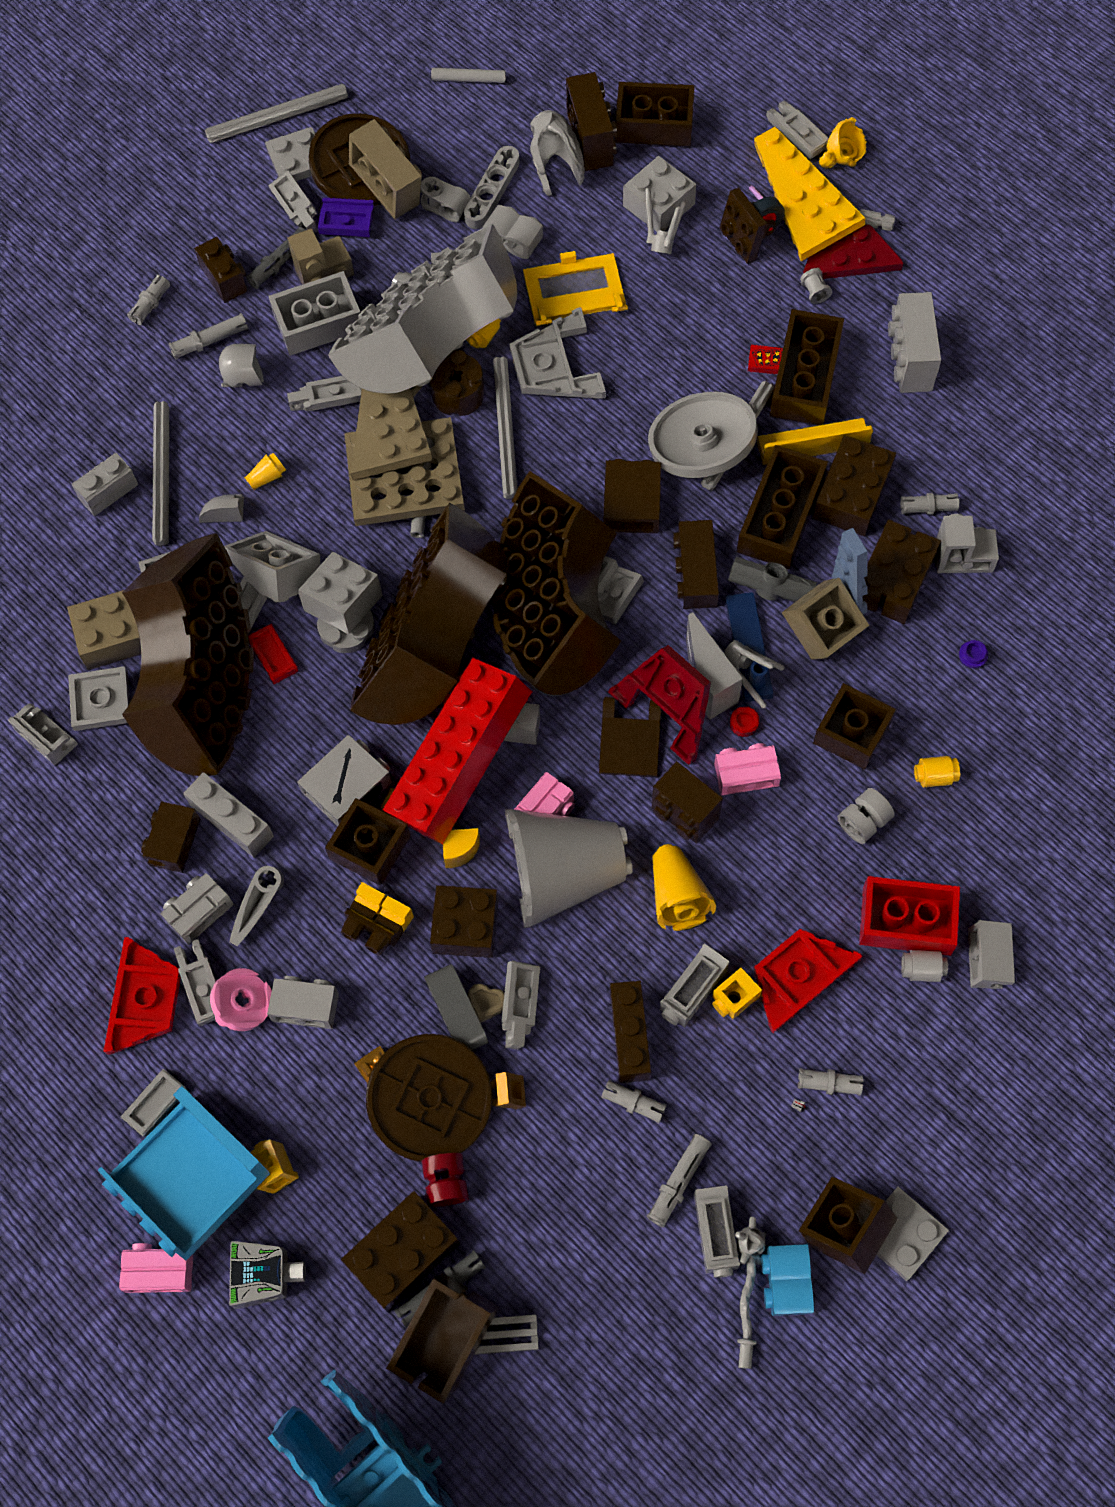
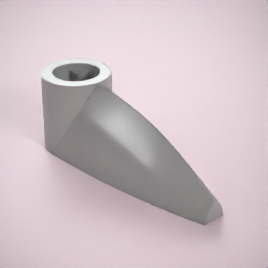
M263 866L255 873L238 911L230 943L238 946L262 916L275 893L283 886L284 875L278 868ZM272 871L275 873L273 878L276 879L275 885L269 884L266 888L263 885L265 881L262 880L264 874L269 875Z

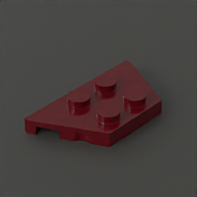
M867 224L808 257L803 274L813 268H820L823 274L822 278L829 279L900 271L903 267V261L870 224Z

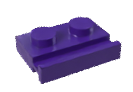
M322 199L323 205L318 223L319 234L370 237L374 210L373 200Z

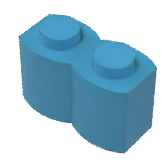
M808 1244L768 1246L766 1249L767 1254L761 1255L763 1275L768 1274L769 1288H764L765 1308H771L772 1316L814 1313Z

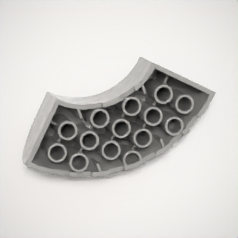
M493 223L463 238L464 243L458 246V248L452 250L447 247L442 250V253L435 257L432 264L425 261L411 271L413 276L404 283L397 281L381 294L383 297L382 301L376 306L369 304L358 315L359 319L353 324L348 325L345 329L348 335L344 339L343 337L338 338L328 354L337 370L347 380L362 389L376 393H397L416 385L422 387L432 380L436 369L451 352L463 346V341L496 319H505L513 313L517 300L515 274L505 246Z

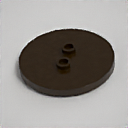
M361 113L345 114L325 123L314 135L309 148V169L318 188L329 198L373 200L374 206L380 205L381 202L349 165V134L375 119L381 127L384 126L387 129L391 140L396 146L402 147L406 158L410 161L408 145L404 137L393 125L379 117Z
M421 1034L406 1038L393 1045L378 1060L367 1084L366 1108L372 1128L389 1149L402 1157L421 1162L424 1158L438 1154L462 1153L478 1139L491 1113L492 1087L489 1075L482 1061L465 1044L444 1035Z

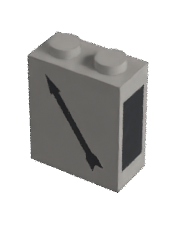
M347 735L297 781L301 792L337 826L355 798L370 804L392 783L389 774L391 769L381 758H373L369 754L371 751L368 746L360 739L355 741L350 735Z

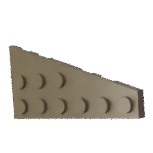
M410 388L397 393H376L362 389L351 467L352 481L432 460L431 451Z

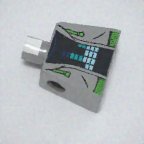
M231 1241L229 1306L241 1309L287 1298L288 1282H305V1262H288L287 1250L283 1247Z

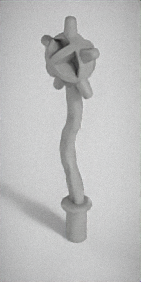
M750 1217L749 1226L735 1234L737 1250L742 1254L740 1263L746 1264L747 1271L746 1282L742 1289L740 1300L743 1339L737 1340L740 1344L738 1368L752 1369L753 1345L757 1344L755 1340H752L749 1300L754 1287L756 1264H761L760 1254L764 1252L766 1246V1233L756 1228L755 1217Z

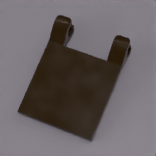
M604 697L599 774L657 777L661 708L650 700L649 720L614 718L615 698Z

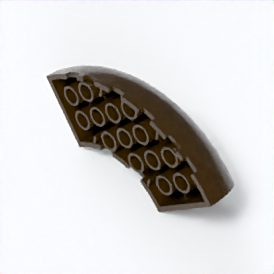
M529 471L511 501L514 505L508 518L504 517L501 524L504 529L498 544L506 557V574H508V578L501 589L497 588L490 598V601L494 604L495 614L492 616L496 632L501 636L504 645L503 649L510 656L518 672L543 693L562 695L572 692L590 681L601 670L621 643V640L613 634L604 621L598 600V581L601 566L606 552L617 533L582 504Z
M450 502L430 530L432 534L428 540L427 547L420 546L412 563L414 569L412 572L408 569L405 571L397 586L399 592L396 596L395 604L392 602L388 603L378 624L382 626L378 639L373 638L365 655L367 659L358 674V677L362 679L361 686L354 688L350 711L369 721L388 725L410 723L431 713L447 694L451 695L459 681L458 672L466 645L470 644L475 636L476 630H474V627L497 588L501 589L508 578V574H506V557L495 538L479 522Z
M217 533L195 539L171 551L142 572L122 592L134 615L141 644V671L137 689L122 716L140 742L157 759L177 771L193 776H200L203 772L208 776L218 775L227 763L234 750L232 745L236 735L241 734L244 725L241 724L244 711L249 709L252 689L248 688L249 674L253 673L254 666L253 648H249L247 631H251L248 609H243L239 595V592L243 591L240 582L235 583L230 569L233 566L232 561Z

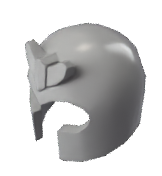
M231 344L222 350L219 357V370L223 378L221 387H242L243 383L249 387L262 385L264 379L256 358V344Z

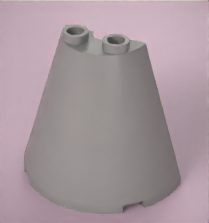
M516 809L505 810L509 839H513L522 892V898L519 900L524 928H530L624 882L626 875L632 874L631 859L629 856L625 857L624 845L628 842L625 827H618L616 822Z

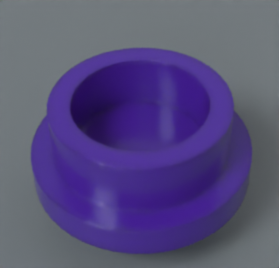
M971 640L961 646L959 659L962 664L969 668H979L986 663L988 650L982 642Z

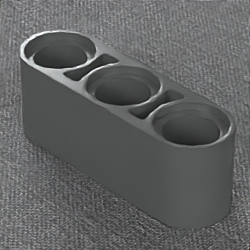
M447 965L424 976L451 1038L462 1042L471 1050L489 1043L453 965Z

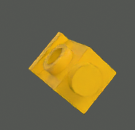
M739 968L713 991L712 997L715 1001L712 1005L722 1017L729 1015L733 1020L760 998L762 989L742 968ZM735 994L740 1000L737 1003H732L728 997Z
M264 1140L256 1144L254 1150L250 1152L271 1173L257 1187L258 1190L274 1194L299 1178L297 1172L293 1171L282 1143Z

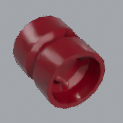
M461 1153L438 1154L424 1158L421 1161L424 1179L429 1181V1185L425 1188L428 1207L450 1206L463 1203L469 1199L467 1183L461 1179V1175L465 1172ZM450 1175V1178L440 1180V1176Z

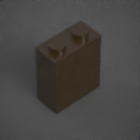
M648 459L642 461L606 460L603 523L614 532L659 533L661 462H654Z

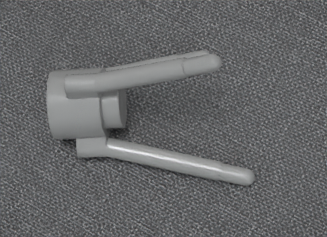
M646 188L648 227L646 243L652 244L651 251L671 254L674 237L686 203L682 201L680 207H676L668 232L657 230V234L654 235L651 190Z
M734 640L728 645L724 654L743 678L742 685L764 709L767 706L766 703L739 671V668L746 669L753 661L769 669L774 667L781 671L784 670V666Z

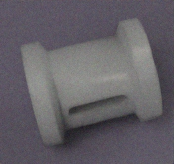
M820 268L806 271L800 278L802 285L810 293L809 299L813 304L826 301L832 294L831 287L826 285L822 278L823 274Z

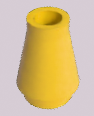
M272 453L269 456L265 455L244 478L253 490H256L269 482L283 477L281 474L286 469L276 455Z

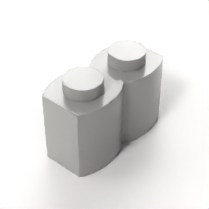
M497 205L483 226L484 228L493 223L505 249L523 259L530 257L543 238V225L534 217L519 215L512 207Z

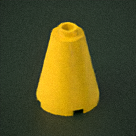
M671 844L659 847L652 857L658 924L663 929H666L665 925L672 926L674 931H681L704 923L706 921L705 915L710 911L713 915L716 911L714 897L680 847Z

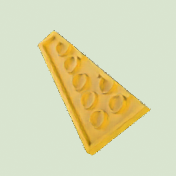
M776 127L754 138L756 151L762 166L765 167L768 181L775 192V198L779 200L785 210L783 218L791 232L792 241L797 247L800 261L805 260L865 225V217Z

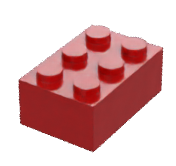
M867 876L862 894L859 945L906 951H941L942 955L951 956L957 947L960 886Z

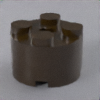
M455 350L449 354L438 366L430 381L432 399L437 409L447 415L454 413L459 414V416H466L476 411L483 402L485 388L481 365L476 359L467 355L462 350Z

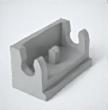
M31 703L24 706L14 717L8 719L15 731L54 766L78 745L73 738Z
M979 920L968 928L971 988L1002 989L1003 985L1014 984L1012 923Z

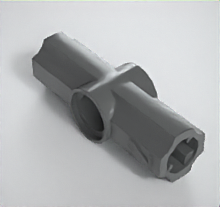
M735 557L728 577V581L756 589L758 595L766 600H777L781 597L796 602L815 588L817 582L789 574L788 570L781 564L771 562L764 566L739 557Z

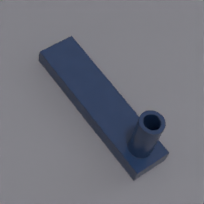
M754 592L725 596L732 641L737 640L766 657ZM753 661L748 668H739V671L760 695L762 700L773 698V689L767 667ZM742 685L741 689L744 702L755 701V699L751 696L747 689Z

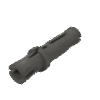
M299 227L292 235L303 232L305 229ZM285 240L269 256H264L260 260L261 264L246 276L248 283L253 288L258 289L271 275L275 276L279 272V268L292 257L288 240Z
M473 1250L472 1253L454 1267L450 1268L448 1266L444 1269V1272L449 1277L463 1284L479 1271L485 1269L486 1266L480 1260L471 1268L469 1267L472 1262L479 1258ZM429 1286L394 1310L398 1318L411 1310V1313L401 1320L406 1328L409 1326Z

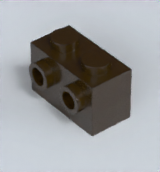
M215 237L194 248L200 268L224 303L247 292L244 277H246L245 270L240 262H234V255L227 244L223 245L219 238Z

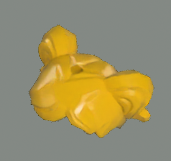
M851 117L840 121L833 129L827 141V152H824L819 160V165L823 168H831L836 163L853 167L865 155V135L862 129L855 126V118Z

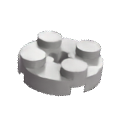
M369 611L350 634L320 619L317 620V629L325 645L327 644L339 653H351L365 646V642L374 634L375 624L373 615Z

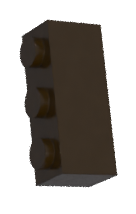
M712 520L679 521L678 532H673L674 549H679V557H675V573L681 574V582H677V598L683 599V609L717 608L719 592Z
M641 980L610 983V1001L619 1083L650 1081L651 1068Z

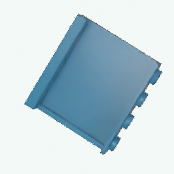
M181 1086L173 1094L180 1102L177 1107L110 1174L102 1167L98 1171L106 1179L102 1185L113 1196L116 1197L120 1194L124 1198L120 1204L133 1217L138 1213L143 1218L139 1224L152 1237L157 1233L162 1238L158 1243L159 1246L169 1256L173 1257L177 1253L187 1261L271 1173Z

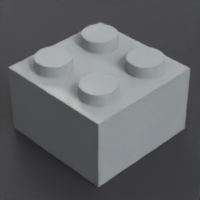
M657 156L623 186V207L646 224L645 190L650 188L653 229L656 232L657 230L665 231L670 226L675 209L680 207L682 201L686 203L683 214L695 205L696 183L660 156Z
M332 552L298 590L305 612L347 634H350L383 596L376 573L335 552Z

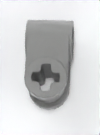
M427 177L421 182V192L423 194L421 196V206L423 209L440 215L451 222L459 221L470 200L468 192L436 177Z

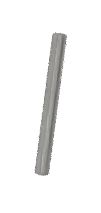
M339 84L205 129V134L209 143H214L347 99L348 92L344 84Z
M496 357L493 360L503 497L505 499H513L517 491L508 360L506 357Z
M165 401L155 402L153 411L152 540L156 546H166L169 543V406Z

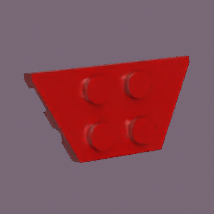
M799 929L754 966L753 970L757 984L762 989L761 999L771 1032L774 1034L859 962L862 955L856 951L852 953L835 946L836 943L827 939H818L814 934Z
M124 937L103 1050L104 1053L109 1055L171 1032L181 980L178 968L168 961H164L149 949L147 950L129 937Z

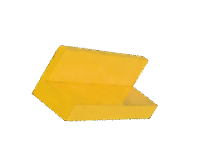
M864 418L761 435L757 438V444L762 463L765 465L768 464L775 445L809 456L837 452L844 435L870 444L873 428L872 426H866Z

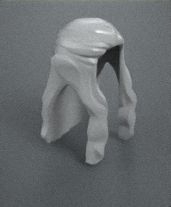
M552 110L540 112L530 123L533 133L530 150L538 177L543 185V191L547 196H552L545 171V166L550 157L556 154L565 160L570 166L579 186L584 182L585 178L584 161L577 137L565 118Z

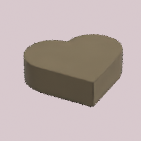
M475 984L469 989L468 998L480 1023L503 1012V991L500 989L490 990L484 984Z

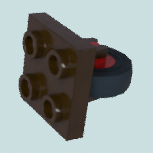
M738 187L730 190L719 228L722 234L735 247L736 252L748 264L756 261L762 239L772 234L784 217L785 210L779 200L771 196L751 203Z

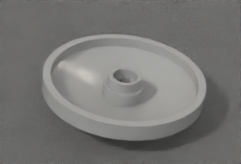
M702 392L681 398L662 410L650 427L648 443L654 461L661 462V468L666 472L685 478L708 477L734 467L750 453L757 440L758 426L754 411L743 399L724 392Z

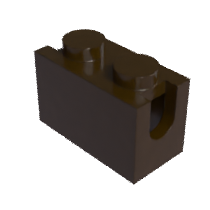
M161 801L159 809L155 810L152 814L150 835L142 843L141 853L143 858L149 859L148 865L183 873L201 820L194 808Z

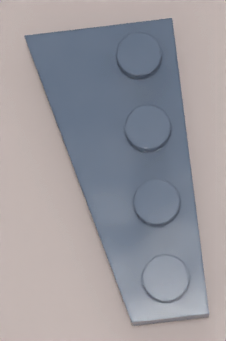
M851 528L842 532L832 579H841L861 613L865 614L867 613V604L863 601L862 596L867 594V585L864 579L867 576V550L855 530Z

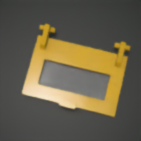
M575 251L560 253L561 263L523 269L536 326L550 324L552 320L559 317L565 318L572 314V310L581 307L583 315L612 310V312L628 310L614 253L576 260Z

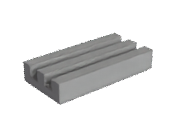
M536 1315L493 1318L490 1326L530 1323L531 1329L486 1332L482 1339L531 1336V1343L479 1346L474 1355L539 1350Z

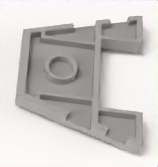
M581 307L572 310V314L563 319L561 317L552 321V325L541 331L537 329L510 343V352L522 394L606 398V391L600 372L572 377L561 339L587 333V326Z

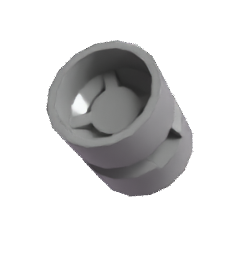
M868 788L855 800L856 805L850 804L837 818L843 830L854 841L864 844L877 832L876 827L882 828L895 816V813L888 800L873 788Z

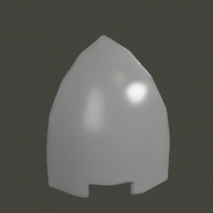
M229 494L212 498L203 506L199 514V523L243 521V495Z

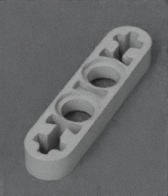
M503 146L494 156L464 209L465 223L468 227L472 229L482 228L496 208L520 164L519 152L515 147ZM495 174L504 176L501 181H493L491 179ZM484 193L493 195L490 200H483L480 196ZM478 207L480 208V215H476L479 211Z

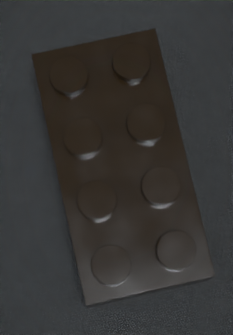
M791 309L772 398L771 417L823 425L845 318Z
M775 445L740 531L736 552L767 563H778L786 569H790L825 479L828 461Z

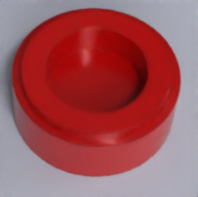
M744 706L732 712L730 728L736 735L748 737L757 731L759 716L754 709Z

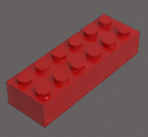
M472 658L382 810L406 823L409 828L443 845L528 700L532 690L517 676Z

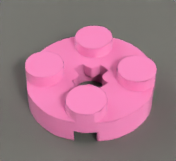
M245 968L233 969L215 982L210 995V1003L215 1014V1020L220 1026L228 1027L235 1031H249L261 1024L268 1016L272 990L267 982L264 983L257 977L258 973ZM239 993H242L243 998H247L249 1001L243 1007L235 1000Z

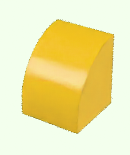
M478 828L450 831L443 843L446 868L462 866L475 856L480 845Z

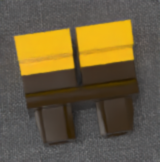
M361 882L356 891L357 896L350 908L348 907L344 912L346 921L341 933L343 937L356 943L363 930L371 934L365 944L366 949L380 956L389 945L393 947L396 945L414 916L411 908L389 896L386 897L384 893Z

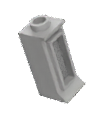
M704 943L693 961L664 999L661 1000L660 1010L662 1011L661 1015L663 1018L675 1026L679 1023L685 1028L727 972L729 960Z
M726 1185L696 1189L694 1201L706 1274L713 1273L714 1278L732 1276L733 1270L739 1268L740 1262L731 1216L728 1187Z

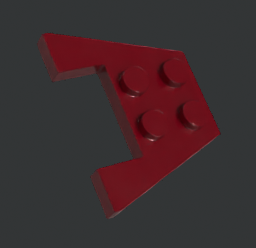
M667 645L643 662L632 673L624 677L618 684L611 687L608 693L626 709L634 704L640 691L646 694L682 727L670 749L688 765L696 761L711 682L672 647Z

